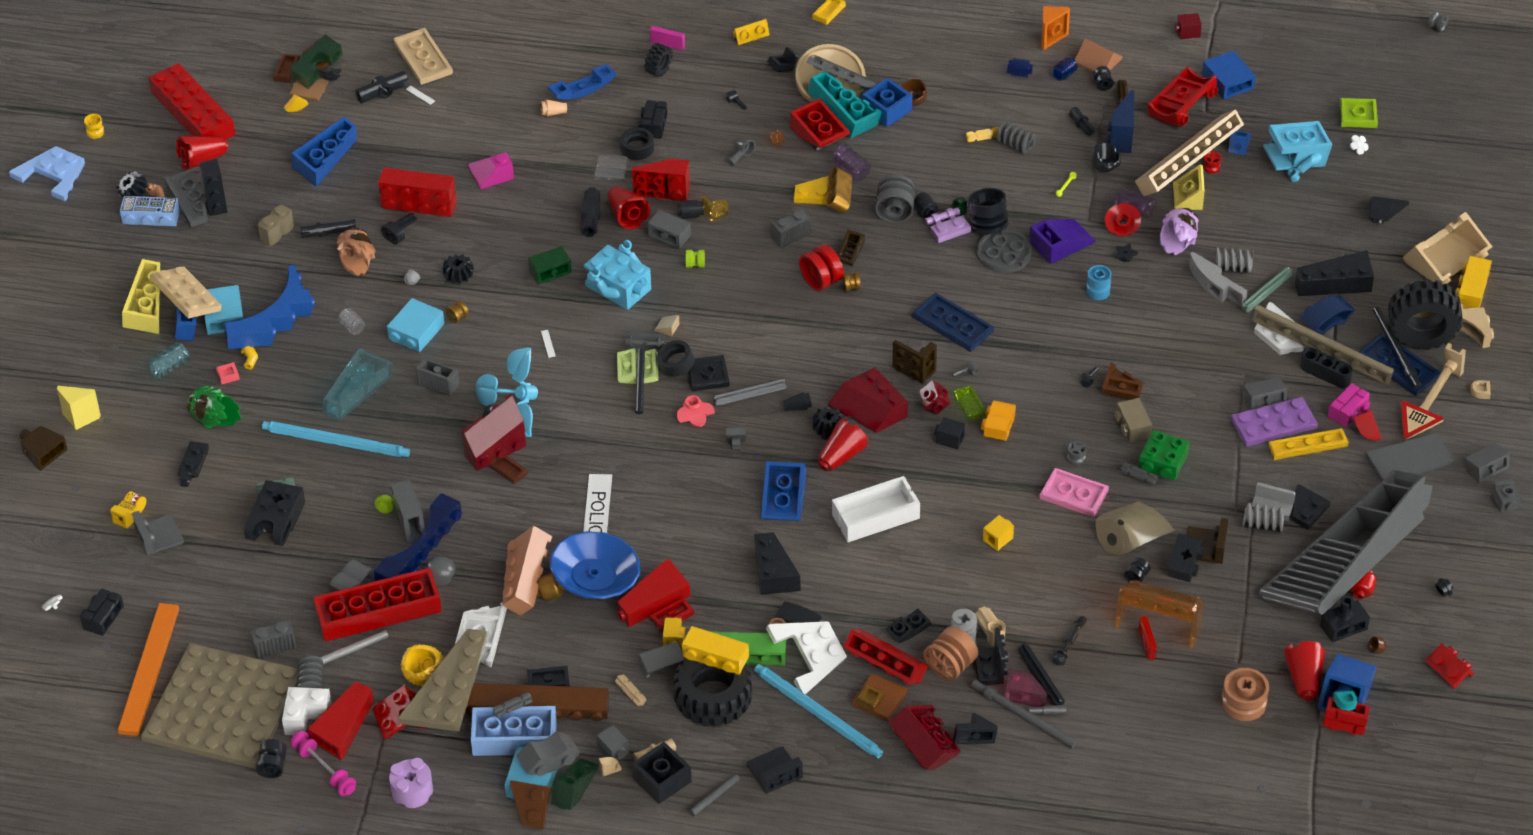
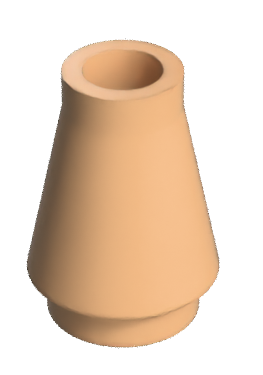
M547 99L541 101V115L549 117L567 113V103Z

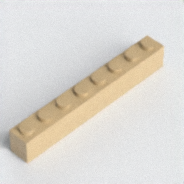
M1236 109L1220 115L1135 180L1143 196L1158 192L1241 128L1244 123Z

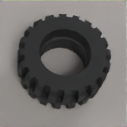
M1425 279V281L1416 280L1412 284L1409 282L1404 285V288L1400 287L1396 294L1392 295L1388 304L1391 333L1401 344L1404 343L1409 348L1411 346L1417 350H1420V348H1425V350H1431L1430 348L1432 347L1439 348L1442 344H1448L1451 338L1454 339L1462 328L1463 318L1460 297L1454 289H1451L1447 284L1443 285L1441 281L1436 280L1433 282L1431 279ZM1421 312L1437 313L1427 318L1414 317V315Z
M684 658L675 670L673 680L675 702L682 715L687 719L691 718L692 722L696 724L702 723L703 726L708 727L709 725L721 726L722 723L727 725L732 723L733 719L737 720L740 718L742 713H745L749 708L752 700V677L747 663H745L739 675L726 672L720 668L707 666L701 662L691 661L687 658ZM708 681H720L730 686L719 693H705L697 689L700 684Z

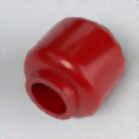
M1371 570L1367 572L1349 589L1353 597L1364 599L1365 597L1372 596L1377 582Z

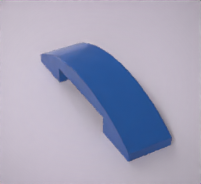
M604 64L592 69V75L569 84L562 80L549 85L548 90L557 99L580 98L605 86L616 76V72L608 64Z

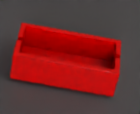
M384 167L378 181L379 193L381 194V208L452 217L457 203L454 176Z

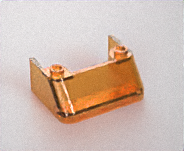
M1136 580L1129 581L1121 587L1118 594L1115 628L1119 629L1128 605L1192 622L1189 648H1194L1202 626L1204 603L1200 598Z

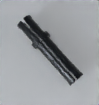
M353 219L301 226L302 238L311 236L323 237L322 235L344 232L356 227V221Z

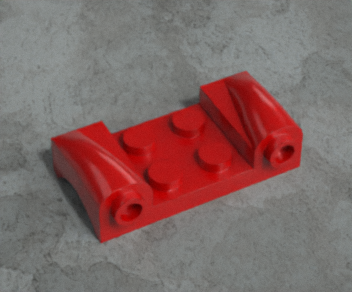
M1186 67L1147 104L1148 115L1171 126L1182 127L1186 125L1189 120L1187 110L1201 96L1210 99L1217 95L1216 76L1201 77L1193 72L1190 67Z

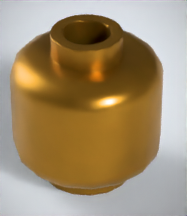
M552 573L541 576L537 580L539 585L537 597L541 596L544 601L560 598L563 595V591L566 590L556 582Z

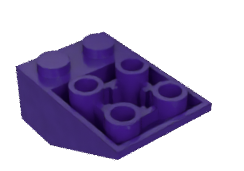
M1045 219L1030 226L1029 242L1050 264L1096 242L1075 219Z

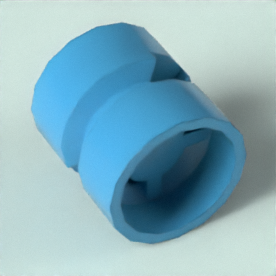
M1095 265L1088 270L1086 293L1091 299L1104 300L1110 295L1112 272L1106 266Z

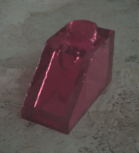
M1010 669L1005 698L1013 703L1035 707L1046 706L1047 692L1034 676L1028 672Z

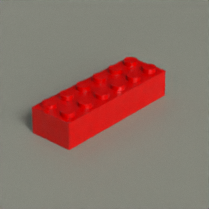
M179 63L148 77L151 93L191 136L222 137L224 140L235 136L233 119Z
M431 568L313 597L315 612L324 642L442 612L440 595Z

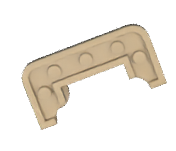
M1465 212L1425 242L1423 241L1416 245L1402 259L1408 266L1426 279H1431L1433 282L1436 280L1441 281L1444 285L1451 281L1450 277L1463 269L1464 262L1468 263L1470 256L1484 259L1489 255L1487 251L1493 246Z

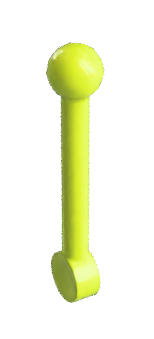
M1071 172L1061 189L1056 191L1057 197H1061L1062 192L1071 180L1076 179L1077 174L1075 172Z

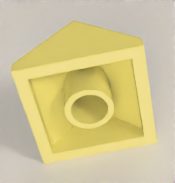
M1201 164L1173 182L1174 208L1203 210L1205 190L1203 166Z
M57 386L62 413L75 430L100 418L101 414L95 389Z

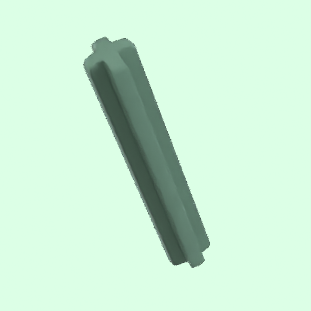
M1289 267L1281 270L1241 304V310L1245 313L1251 311L1257 304L1293 275V270Z

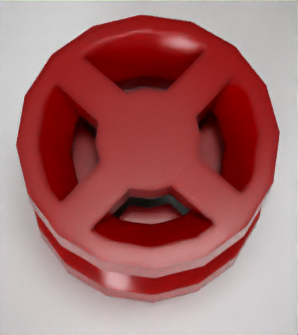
M1210 151L1204 155L1203 170L1210 174L1219 172L1221 169V154L1216 151Z

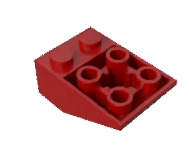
M671 158L632 168L633 193L649 198L687 200L690 189L689 160Z

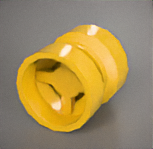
M98 114L86 116L84 124L87 136L92 139L103 136L104 127L101 116Z

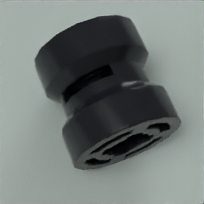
M1100 66L1094 70L1093 77L1097 88L1101 91L1111 89L1114 85V80L1110 69L1106 66Z
M1136 557L1131 562V566L1124 572V577L1129 583L1140 585L1144 580V576L1150 572L1151 566L1145 559Z

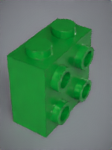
M1153 430L1140 455L1139 468L1148 471V473L1151 472L1175 481L1189 454L1190 441Z

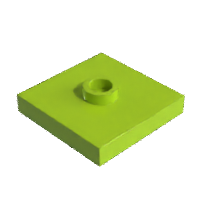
M1340 98L1341 127L1377 128L1376 99Z

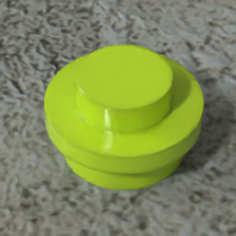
M381 495L375 500V507L381 513H390L394 508L393 499L388 495Z

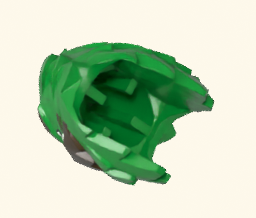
M202 386L196 388L188 398L187 409L189 413L208 429H211L213 425L234 426L236 425L234 422L241 420L239 405L231 397L221 393V388Z

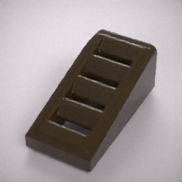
M847 230L838 252L841 263L850 266L854 265L865 243V234ZM842 256L850 257L851 260L842 258Z

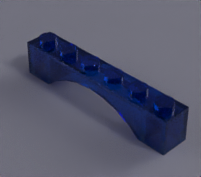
M440 493L430 505V521L421 538L405 551L384 558L374 570L375 581L416 571L419 564L427 559L430 551L438 546L442 537L449 533L453 524L460 520L462 516L460 501Z

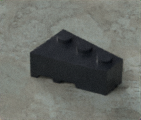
M775 533L754 534V549L761 595L801 591L800 574Z

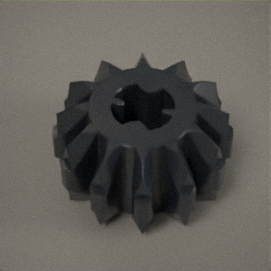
M128 171L127 175H123L122 180L118 181L120 184L116 188L122 198L124 196L142 197V194L146 193L145 189L148 187L145 177L139 172L133 171L131 173Z
M455 254L454 257L449 256L448 260H444L442 270L447 281H452L453 284L456 282L461 284L462 281L468 282V279L472 278L474 265L470 257H465L464 254L460 256Z
M824 407L823 410H817L812 417V427L817 435H822L823 438L831 435L837 422L844 418L840 409L834 410L833 407L830 409Z

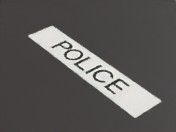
M589 474L583 532L607 533L612 474Z

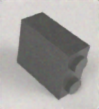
M410 479L391 484L394 510L406 542L411 543L426 539L423 513Z

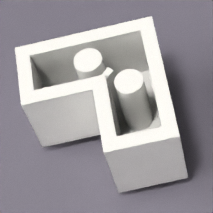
M288 687L282 717L285 735H294L297 732L306 731L308 719L317 720L332 705L329 689Z

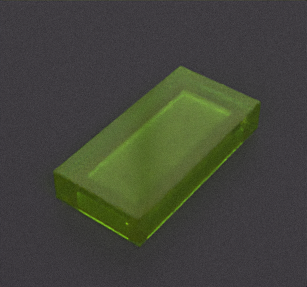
M972 385L954 390V396L969 421L986 416V409Z

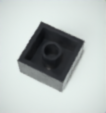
M665 742L632 763L633 779L658 804L692 782L691 767Z

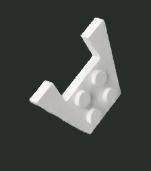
M829 622L770 624L766 627L774 644L788 638L794 639L810 670V673L797 677L794 680L797 689L804 694H807L847 657Z

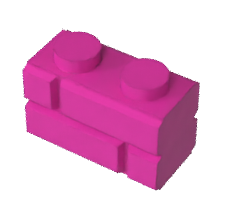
M1350 384L1329 406L1328 418L1338 422V424L1345 428L1351 422L1355 423L1354 415H1360V411L1370 406L1369 392L1360 389L1354 384Z

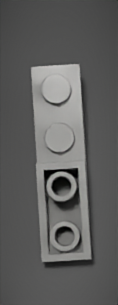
M1194 252L1190 253L1189 268L1197 282L1220 302L1228 299L1241 307V304L1247 298V290L1222 276V268Z

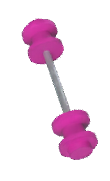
M306 731L297 732L292 736L291 747L295 750L299 749V755L303 758L312 755L332 774L329 784L333 788L338 787V793L341 796L350 795L354 792L356 780L352 777L347 778L348 772L344 769L335 772L314 752L317 748V742L314 739H309V734Z

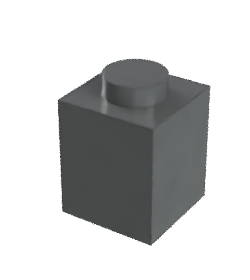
M614 725L597 735L598 748L606 757L619 760L629 753L628 740Z

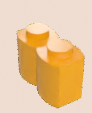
M993 400L992 405L987 407V419L983 418L981 430H984V436L1006 441L1015 418L1016 405Z

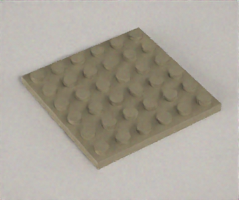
M190 643L141 735L142 741L256 769L260 744L264 740L272 739L283 717L288 687H296L297 668Z

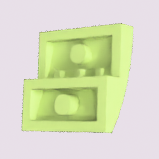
M635 348L617 352L619 383L636 384L637 351ZM656 349L645 351L644 383L659 381L658 353Z

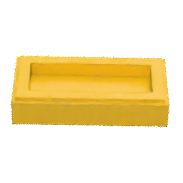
M826 0L812 14V19L827 25L846 6V2L843 0Z

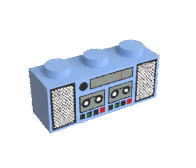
M124 196L120 209L122 224L176 226L180 213L178 198Z

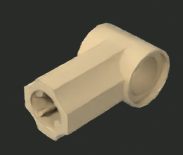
M985 606L979 608L975 613L977 623L987 635L988 643L994 646L995 628L999 627L1000 634H1004L1005 637V623L998 620L990 608Z

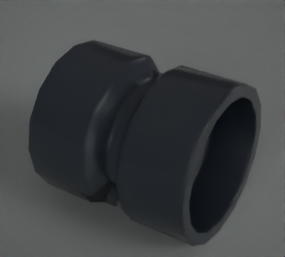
M267 739L261 742L256 771L262 777L278 778L282 775L287 747L282 741Z

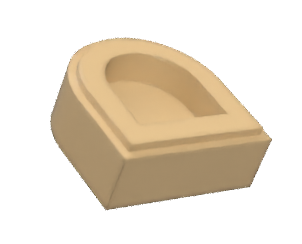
M1474 381L1470 388L1471 395L1478 399H1490V381Z

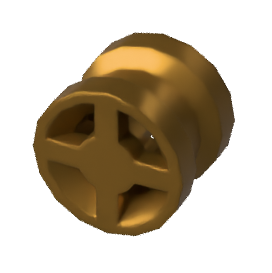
M854 272L851 275L844 273L843 284L845 292L851 289H861L858 272Z
M460 300L456 301L453 306L446 308L448 318L455 324L460 322L461 318H466L469 315L468 308Z

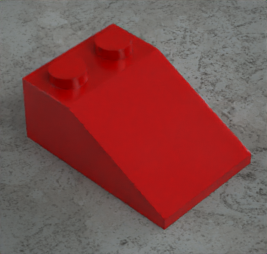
M820 98L790 113V127L801 139L819 148L850 134V131Z

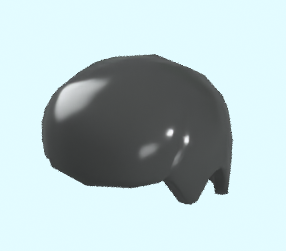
M433 557L426 565V568H431L435 583L438 586L449 584L451 578L455 576V563L448 557Z

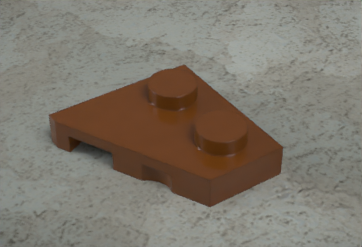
M1110 363L1101 393L1130 400L1140 398L1143 382L1133 378L1126 371L1122 373L1116 369L1114 363Z
M510 780L522 825L544 829L551 787Z

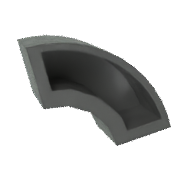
M556 731L544 740L537 742L529 741L517 754V758L527 774L542 776L565 765L572 764L580 754V751L570 735Z

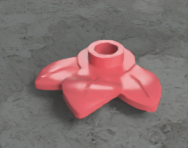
M691 395L685 399L683 407L678 410L677 419L680 423L689 421L695 427H702L706 423V416L715 414V411L711 404L704 403L698 396Z

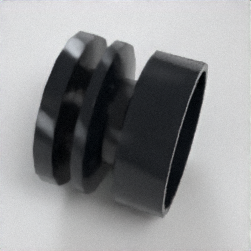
M983 188L969 195L971 228L975 232L994 234L1007 228L1009 222L1006 209V194L1002 190Z

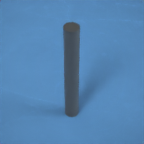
M733 774L689 809V813L692 816L697 815L740 780L739 776Z

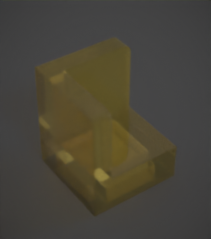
M706 195L702 196L704 212L712 222L728 216V202L725 198L710 202Z

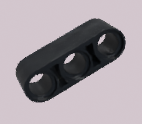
M1308 347L1302 351L1300 368L1304 372L1340 388H1346L1351 384L1353 367L1350 364L1315 348Z

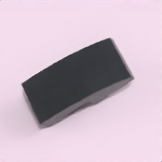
M784 601L775 615V618H781L785 623L819 622L822 618L821 615L814 611Z
M917 608L905 619L899 617L886 628V631L898 643H901L921 633L932 624Z

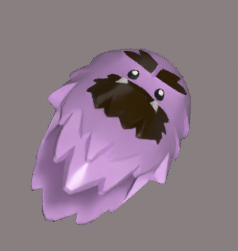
M1173 209L1162 220L1160 244L1166 253L1177 255L1183 252L1190 244L1195 245L1199 218L1191 209Z

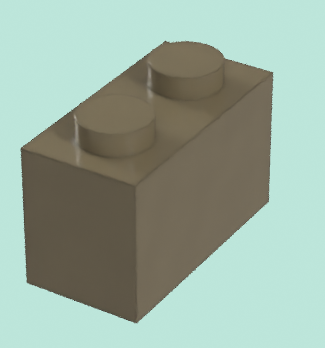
M1140 398L1117 403L1115 419L1117 422H1120L1122 434L1127 437L1129 443L1149 439L1152 433V423Z

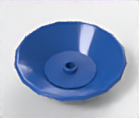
M586 531L570 535L556 545L550 555V570L556 582L568 592L584 598L607 599L619 596L634 586L640 575V560L634 549L621 538L605 532Z

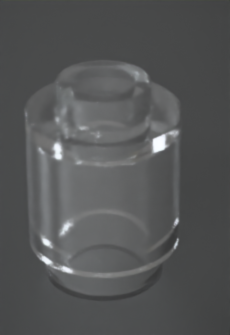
M351 308L341 311L338 318L341 325L351 334H360L365 328L363 319Z

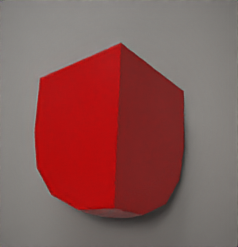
M1370 408L1360 411V415H1354L1356 426L1362 436L1374 441L1382 440Z

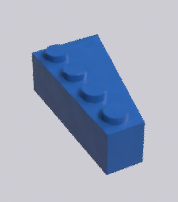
M344 116L292 152V168L317 187L357 141V126Z

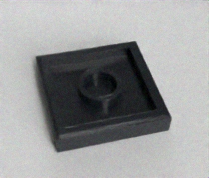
M724 355L695 358L694 365L688 371L692 391L730 386Z

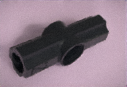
M404 71L386 78L377 76L372 80L371 84L356 89L355 93L360 103L379 96L385 99L390 97L394 90L409 85V79Z
M589 187L584 191V203L581 205V231L586 237H593L597 234L598 220H600V191L595 187Z

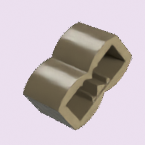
M279 205L271 211L270 215L261 219L258 223L260 241L272 246L279 242L283 235L289 233L294 227L292 210L284 205Z

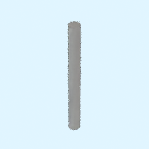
M384 630L320 658L323 660L324 665L389 637L388 633Z

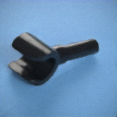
M733 90L726 93L728 95L726 97L728 103L735 101L744 110L747 109V106L739 99L737 91Z
M1094 367L1088 374L1083 373V380L1080 383L1086 388L1090 387L1094 381L1092 376L1098 371V368Z

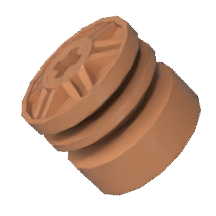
M954 626L947 627L924 650L926 664L937 676L947 681H954L978 657V649L973 639L965 631Z

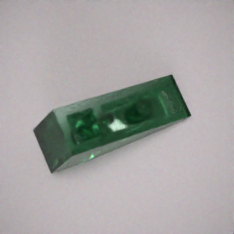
M580 758L555 781L551 804L563 810H571L580 801L597 772L599 764Z

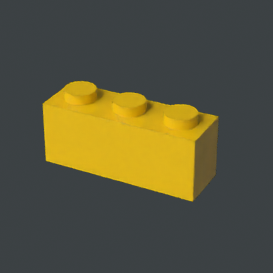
M1470 256L1468 263L1464 262L1462 269L1464 275H1460L1458 284L1461 288L1456 289L1463 308H1480L1492 260Z
M691 626L682 643V656L691 661L701 662L707 666L720 668L726 672L739 675L749 657V645Z

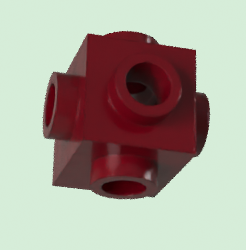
M934 380L930 381L919 391L922 405L927 411H932L938 415L951 404L948 396L949 392L945 386Z

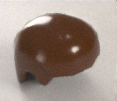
M910 79L901 86L912 94V106L922 104L927 98L926 85L920 79Z

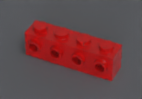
M851 629L843 647L851 651L850 654L868 660L867 663L885 669V673L900 677L901 681L908 685L921 683L928 668V664L862 629Z

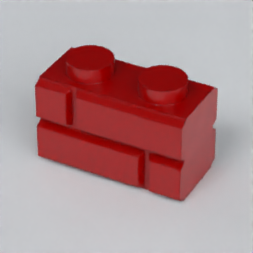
M1329 697L1323 726L1331 730L1347 731L1352 735H1364L1370 706L1357 703L1355 709L1345 711L1337 707L1333 697Z

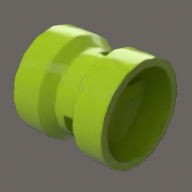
M686 250V268H692L693 266L705 268V250H698L697 252Z

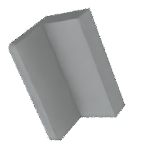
M1258 482L1251 507L1254 509L1255 505L1259 504L1261 510L1266 505L1269 511L1274 506L1276 512L1282 507L1285 513L1284 520L1289 521L1296 493Z

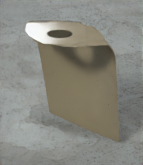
M1139 501L1106 512L1096 519L1098 540L1107 553L1114 555L1129 553L1149 541L1175 531L1159 512ZM1119 519L1124 522L1123 525L1118 524ZM1110 533L1115 534L1117 542L1113 546L1107 541V536Z

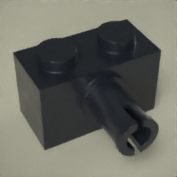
M1346 595L1345 600L1342 597L1339 607L1328 609L1322 614L1320 626L1332 643L1368 630L1370 616L1358 600L1354 601L1351 596Z

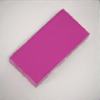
M655 26L651 27V43H660L679 50L684 49V33Z

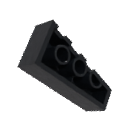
M1368 250L1297 267L1295 286L1298 296L1372 292L1374 273Z

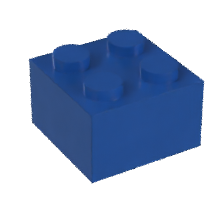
M888 77L862 94V101L865 99L873 109L882 111L879 122L886 127L912 111V94Z

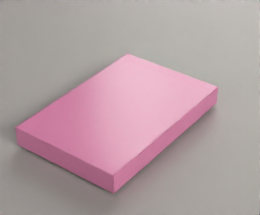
M1054 468L1040 493V499L1095 517L1109 491V486Z

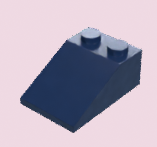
M1134 90L1127 94L1112 113V121H1108V132H1111V134H1107V143L1114 145L1116 151H1120V153H1132Z

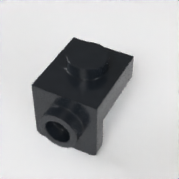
M786 47L783 55L769 56L767 62L775 71H793L799 56L790 47Z

